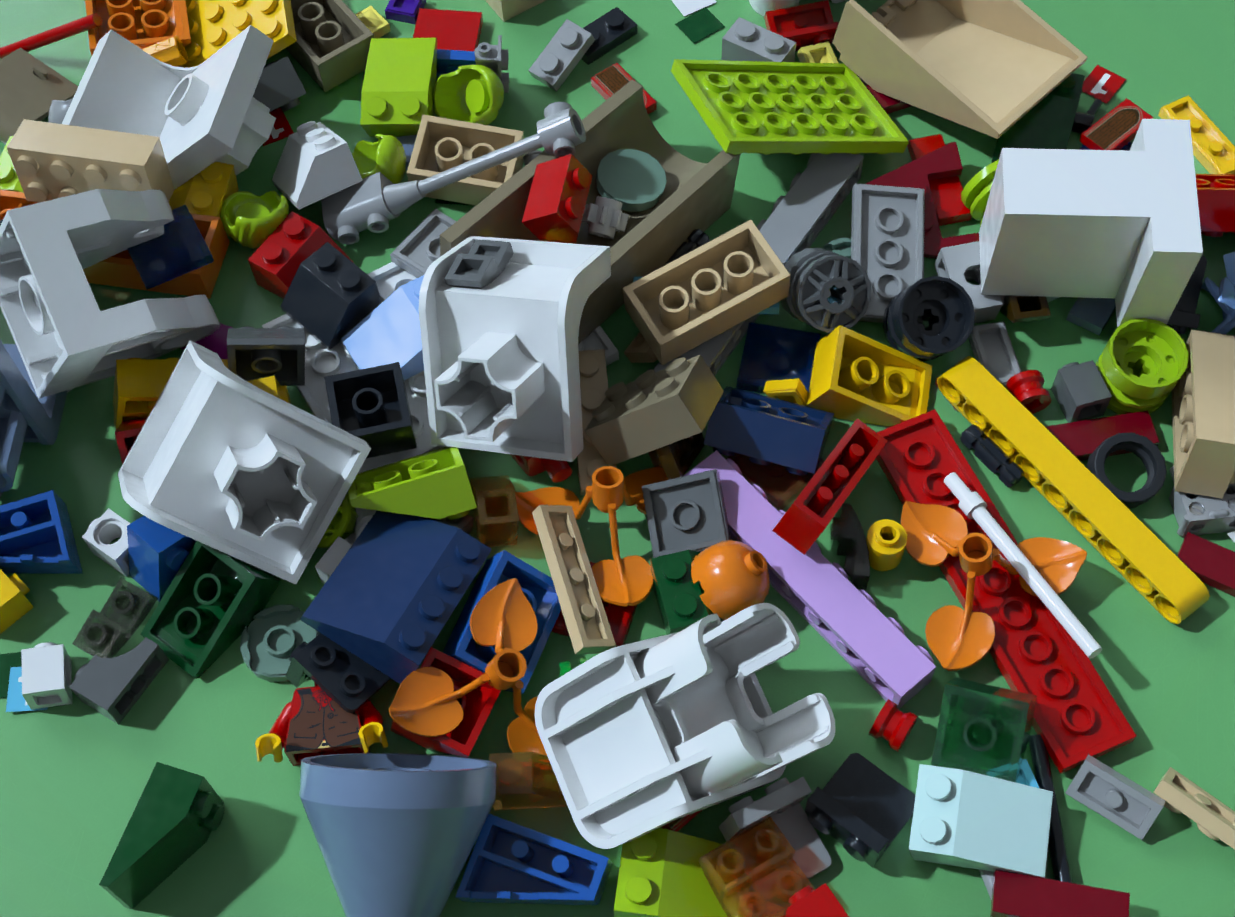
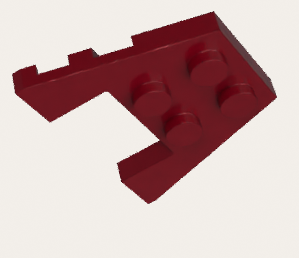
M951 142L866 183L870 185L925 189L924 257L937 259L941 248L979 241V233L942 238L928 181L961 176L963 167L956 142Z

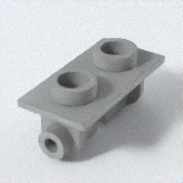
M498 35V45H490L486 42L478 45L475 49L476 65H483L492 69L502 81L504 93H509V73L503 72V70H508L509 50L502 49V35Z

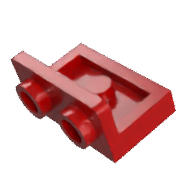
M828 0L767 11L764 16L767 30L796 42L795 52L799 51L800 47L829 41L831 44L839 22H834Z

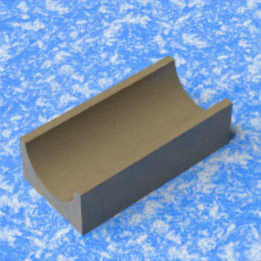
M633 79L581 120L585 129L586 141L575 146L576 152L573 156L593 176L586 204H595L596 197H602L597 190L595 180L600 161L608 153L619 149H636L651 155L658 160L665 170L667 182L662 197L654 207L644 211H625L621 209L622 213L628 214L629 217L625 232L616 231L614 239L588 233L589 224L581 222L576 244L610 246L611 276L588 297L580 320L578 345L624 304L623 287L633 283L634 277H644L665 266L666 262L682 243H688L689 240L687 238L695 229H700L704 232L731 208L741 154L733 155L722 150L709 163L697 162L680 154L656 130L644 104L643 86ZM544 150L440 234V257L469 236L540 241L522 223L537 164L556 159V157L549 155Z

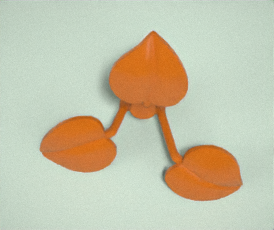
M600 467L593 472L592 486L586 487V494L581 504L578 497L571 490L562 487H545L528 492H512V504L517 518L524 527L537 535L539 534L532 512L539 505L572 506L575 518L578 520L582 517L592 498L598 510L609 513L614 559L601 560L592 566V572L601 600L619 606H634L648 597L653 586L651 566L643 557L638 555H631L621 559L616 510L624 501L627 506L635 504L641 513L646 514L642 486L668 480L662 467L637 471L625 478L621 470L616 467Z
M906 501L902 509L901 525L907 534L905 548L908 554L918 563L930 567L941 565L949 554L953 557L959 556L961 568L967 573L964 610L955 605H947L937 609L929 617L925 633L928 646L943 669L958 671L969 668L987 655L995 638V626L992 618L983 612H972L976 576L989 572L994 560L1010 574L1017 575L1019 573L1000 555L999 549H993L992 543L987 536L981 533L968 534L967 522L956 510L942 505L919 504ZM1035 537L1017 544V547L1057 595L1064 593L1072 585L1087 558V552L1084 549L1059 539ZM1019 576L1022 589L1030 595L1038 597L1025 580Z
M516 578L500 583L488 591L476 604L470 617V631L473 639L481 646H495V653L497 655L487 664L485 673L461 689L454 691L452 679L444 671L434 667L419 668L406 676L400 684L389 707V714L400 727L413 734L425 737L442 736L454 730L463 719V709L456 699L463 697L487 682L498 690H507L512 687L514 712L519 717L514 719L508 726L507 740L512 753L522 762L534 766H546L551 764L535 724V704L538 697L529 700L524 710L521 707V689L524 687V683L520 679L526 672L527 664L520 651L526 649L534 641L537 635L538 623L535 612Z

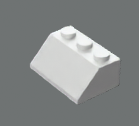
M315 121L306 122L298 126L297 132L289 135L272 178L274 186L299 210L363 181L347 142L321 122L316 123Z

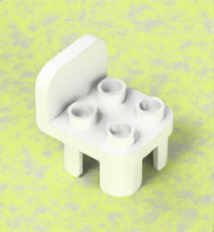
M759 603L743 609L723 622L720 621L717 613L711 614L680 632L606 650L549 683L541 690L535 704L536 728L574 823L586 841L601 849H611L633 841L678 818L769 784L781 777L786 765L832 742L835 736V719L828 700L823 694H811L773 714L755 675V672L799 648L800 640L797 632L783 611L770 603Z

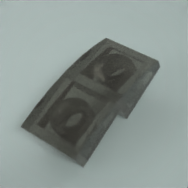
M843 503L840 517L832 518L830 540H837V555L845 556L844 571L848 577H851V583L858 590L866 591L870 577V561L866 537L852 506L849 503Z
M120 578L101 612L92 610L72 644L92 656L113 658L135 633L158 598L131 582Z

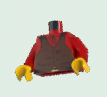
M314 682V687L298 688L294 691L292 701L285 705L269 733L261 735L256 739L255 747L257 761L259 762L268 754L274 755L276 763L283 760L282 750L284 748L289 761L293 766L301 765L303 758L312 756L370 753V745L380 742L383 748L388 747V742L383 728L382 716L370 700L364 703L356 712L348 713Z

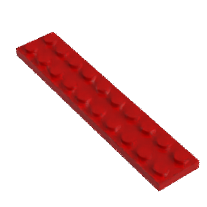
M935 409L877 432L888 442L880 451L876 460L903 505L906 501L919 504L950 507L964 517L967 522L968 534L981 533L987 536L974 519H969L958 506L959 500L943 482L947 475L956 472L972 492L976 491L987 503V511L1016 545L1018 544ZM990 539L993 549H998ZM1000 551V555L1006 559V557ZM949 554L939 567L962 607L965 608L967 573L961 568L960 557H953ZM994 560L989 572L976 576L972 612H983L992 618L995 626V638L989 653L1037 734L1041 735L1047 752L1060 774L1082 765L1088 754L1098 758L1133 742L1137 737L1090 659L1039 597L1030 595L1022 589L1019 581L1020 574H1010Z

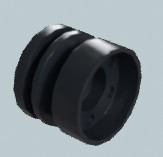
M939 276L922 278L894 296L886 307L883 318L885 338L892 348L921 361L936 359L952 352L966 342L974 326L975 311L973 302L966 290L950 278ZM922 316V320L928 321L929 326L925 328L924 324L918 323L917 319Z

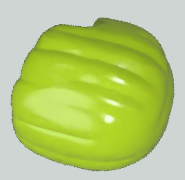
M483 65L459 66L456 71L441 75L436 81L433 94L434 111L437 117L489 125L496 119L504 101L502 81L492 69Z
M376 134L375 137L379 139L377 142L365 140L357 142L352 156L362 179L380 172L393 184L402 182L406 170V155L403 145L396 137Z
M238 191L225 199L221 208L220 218L226 234L235 242L251 249H258L288 216L289 207L286 197L281 195L280 198L275 191H269L261 196L247 191Z

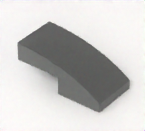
M476 239L468 254L458 253L444 278L446 285L479 288L489 285L502 273L514 253L511 243Z

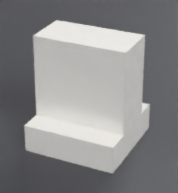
M1142 119L1130 151L1002 148L979 231L981 295L1115 298L1117 327L1129 320L1140 318L1158 320L1167 325L1203 254L1190 120Z

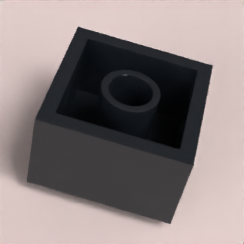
M399 362L324 377L332 425L365 440L371 447L366 459L417 448L406 386Z

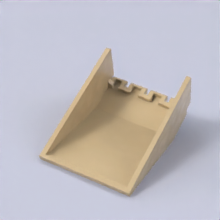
M849 0L845 4L832 42L841 53L839 60L873 90L996 139L1084 64L1088 58L1020 0H888L877 9V12L872 14L868 13L855 0Z

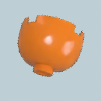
M734 540L721 541L696 555L691 564L693 583L695 584L700 581L701 587L705 592L700 595L701 600L714 614L717 613L723 620L730 618L747 607L764 603L769 592L770 578L765 558L760 552L743 542Z

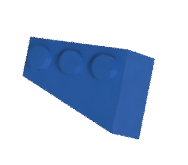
M489 814L481 829L455 897L463 902L599 905L613 863L608 857Z

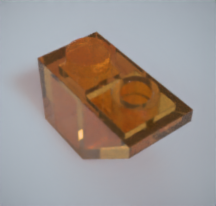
M509 476L470 478L471 489L477 508L474 509L478 541L487 547L517 544L519 516L515 489Z

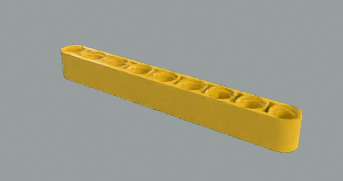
M967 356L937 378L938 388L943 396L972 425H977L985 433V438L989 437L1010 457V463L1015 462L1024 471L1023 476L1166 620L1173 624H1179L1209 600L1210 595L1205 584L980 362L973 357Z

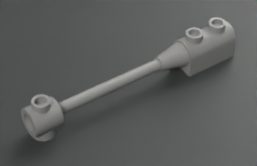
M566 102L551 103L544 109L545 118L537 122V134L421 181L415 180L393 184L383 174L378 172L362 179L363 181L322 199L324 225L333 239L342 244H354L359 241V232L368 229L374 233H381L388 230L389 220L399 217L401 212L425 197L427 193L541 147H544L549 155H554L556 158L569 154L574 155L576 152L575 146L586 141L583 123L576 110Z

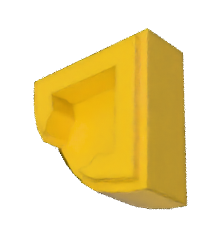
M800 378L766 381L763 392L768 397L778 398L803 406L807 405L808 391Z

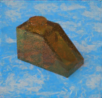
M535 752L489 754V761L497 764L494 810L568 807L548 756Z

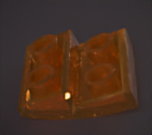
M771 817L766 818L699 858V864L727 917H785V911L791 905L788 901L791 896L808 885H811L815 890L793 859L795 849Z

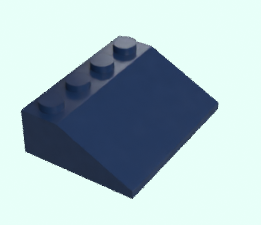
M376 511L300 620L401 684L406 676L417 670L492 549L460 528L419 516Z

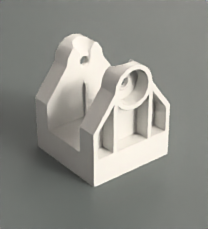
M95 189L7 210L0 225V307L38 399L115 376L116 359L134 357L156 359L188 345L190 340L193 342L199 341L219 329L220 324L214 309L204 294L184 298L142 299L100 311L83 269L164 234V224L173 221L174 218L163 191L154 189L145 191Z

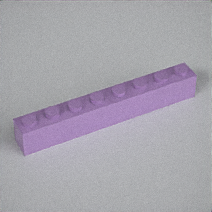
M716 450L684 475L688 476L714 469L719 471L731 540L743 542L763 555L767 562L770 585L886 702L888 699L897 704L899 710L931 682L936 666L933 664L934 661L928 651L919 645L915 646L905 636L903 628L895 619L891 617L886 618L876 608L873 598L866 591L858 590L848 580L846 572L839 564L835 562L830 563L821 554L820 547L816 542L813 543L804 555L772 530L786 512L777 510L768 502L765 492L758 485H751L742 476L740 468L733 460L725 459Z

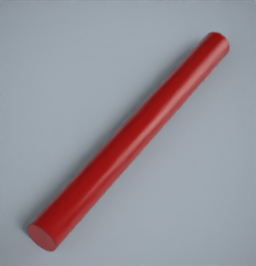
M93 13L0 48V58H4L19 48L29 52L102 25V18L98 13Z

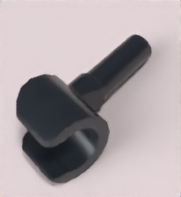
M1096 99L1086 113L1076 111L1071 132L1082 134L1092 126L1095 114L1102 105L1101 100Z

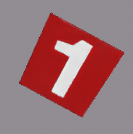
M1097 65L1084 80L1082 92L1107 104L1126 79Z
M281 107L270 112L276 120L269 139L263 143V146L289 137V135L294 133Z

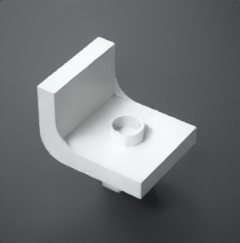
M250 25L202 64L183 68L159 61L111 29L98 41L62 124L160 137L174 190L215 161L234 165L235 174L238 175L249 167L257 150L269 139L276 120L275 117L269 114L270 108L253 97L274 40Z
M469 236L436 259L428 267L420 288L419 321L431 445L573 462L582 452L584 447L578 351L579 326L588 297L611 276L610 246ZM476 239L511 243L514 253L502 273L489 285L482 288L446 285L444 278L458 253L468 254Z
M190 340L121 466L118 478L123 499L147 518L277 577L297 584L368 456L371 447L365 440L245 381L226 368L217 353Z

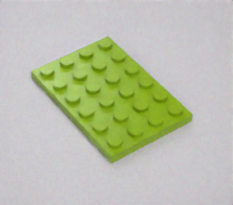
M674 59L671 68L672 74L725 153L733 155L741 153H761L764 155L771 153H791L795 155L801 153H821L826 155L831 153L888 154L904 153L909 143L859 77L843 63Z

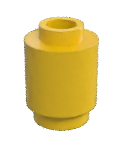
M890 519L878 520L870 526L863 554L866 562L873 569L888 571L899 565L907 543V534L903 526Z

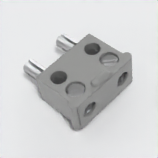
M1172 466L1169 471L1174 482V466ZM1235 484L1228 485L1223 499L1177 492L1173 487L1169 500L1179 526L1178 535L1185 537L1187 532L1194 535L1235 531Z

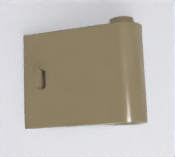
M22 48L0 59V142L5 145L9 137L14 136L24 119L43 120L49 116L52 100H70L74 98L78 89L77 85Z

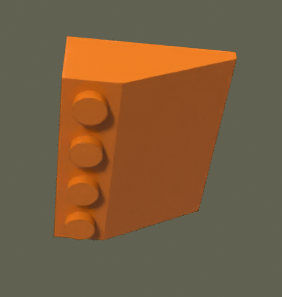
M85 0L87 16L98 13L102 18L101 26L88 30L91 56L98 41L111 29L134 45H138L141 49L176 36L182 41L184 47L192 44L186 0Z

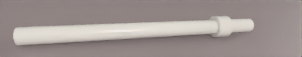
M956 472L947 475L943 482L959 500L958 506L969 519H974L1086 656L1092 659L1100 654L1102 647L987 511V503L976 491L972 492Z

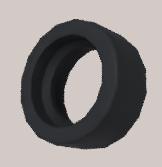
M1118 433L1105 439L1089 456L1086 467L1128 509L1136 508L1153 498L1164 485L1167 473L1165 458L1158 446L1147 437L1135 433ZM1117 450H1126L1134 453L1142 460L1147 470V481L1141 489L1135 492H1125L1110 483L1105 474L1104 464L1106 458L1111 453Z

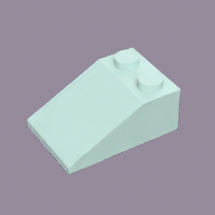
M919 764L909 851L913 859L918 861L992 872L1001 870L1045 878L1053 791L966 770Z

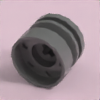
M806 248L794 254L785 263L784 267L791 275L789 297L781 300V304L793 318L829 333L839 325L846 328L854 326L866 313L871 300V283L866 271L857 261L823 248Z

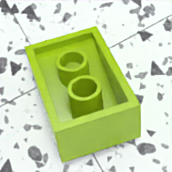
M371 38L361 91L360 125L369 137H375L376 134L392 136L417 135L422 115L435 116L433 94L437 73V38Z
M446 446L358 473L348 490L352 507L433 519L446 517L450 520L459 519L468 515L469 510L477 508L465 465L456 447Z
M658 828L622 845L614 917H736L740 897L749 896L750 883L728 845L669 829Z

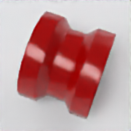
M1027 370L1017 373L1007 381L1008 391L1031 414L1045 409L1052 401L1048 390L1043 388L1045 380L1042 372L1038 370Z
M888 699L875 719L868 735L875 739L883 738L887 740L890 748L898 752L913 729L918 716L911 712L903 713L898 710L896 703Z

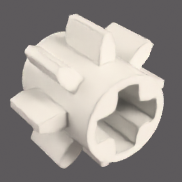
M597 196L595 204H586L582 221L589 224L588 233L614 239L616 231L625 232L629 215L622 213L623 203L614 199Z

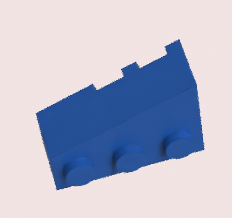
M54 490L0 506V569L5 574H83L67 505Z
M142 516L127 526L129 575L160 602L196 543V540L169 529L146 516Z

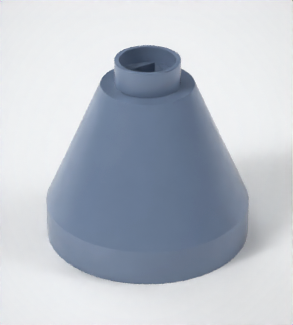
M399 753L332 754L312 756L301 760L299 796L346 917H440L495 802L496 763L457 756Z

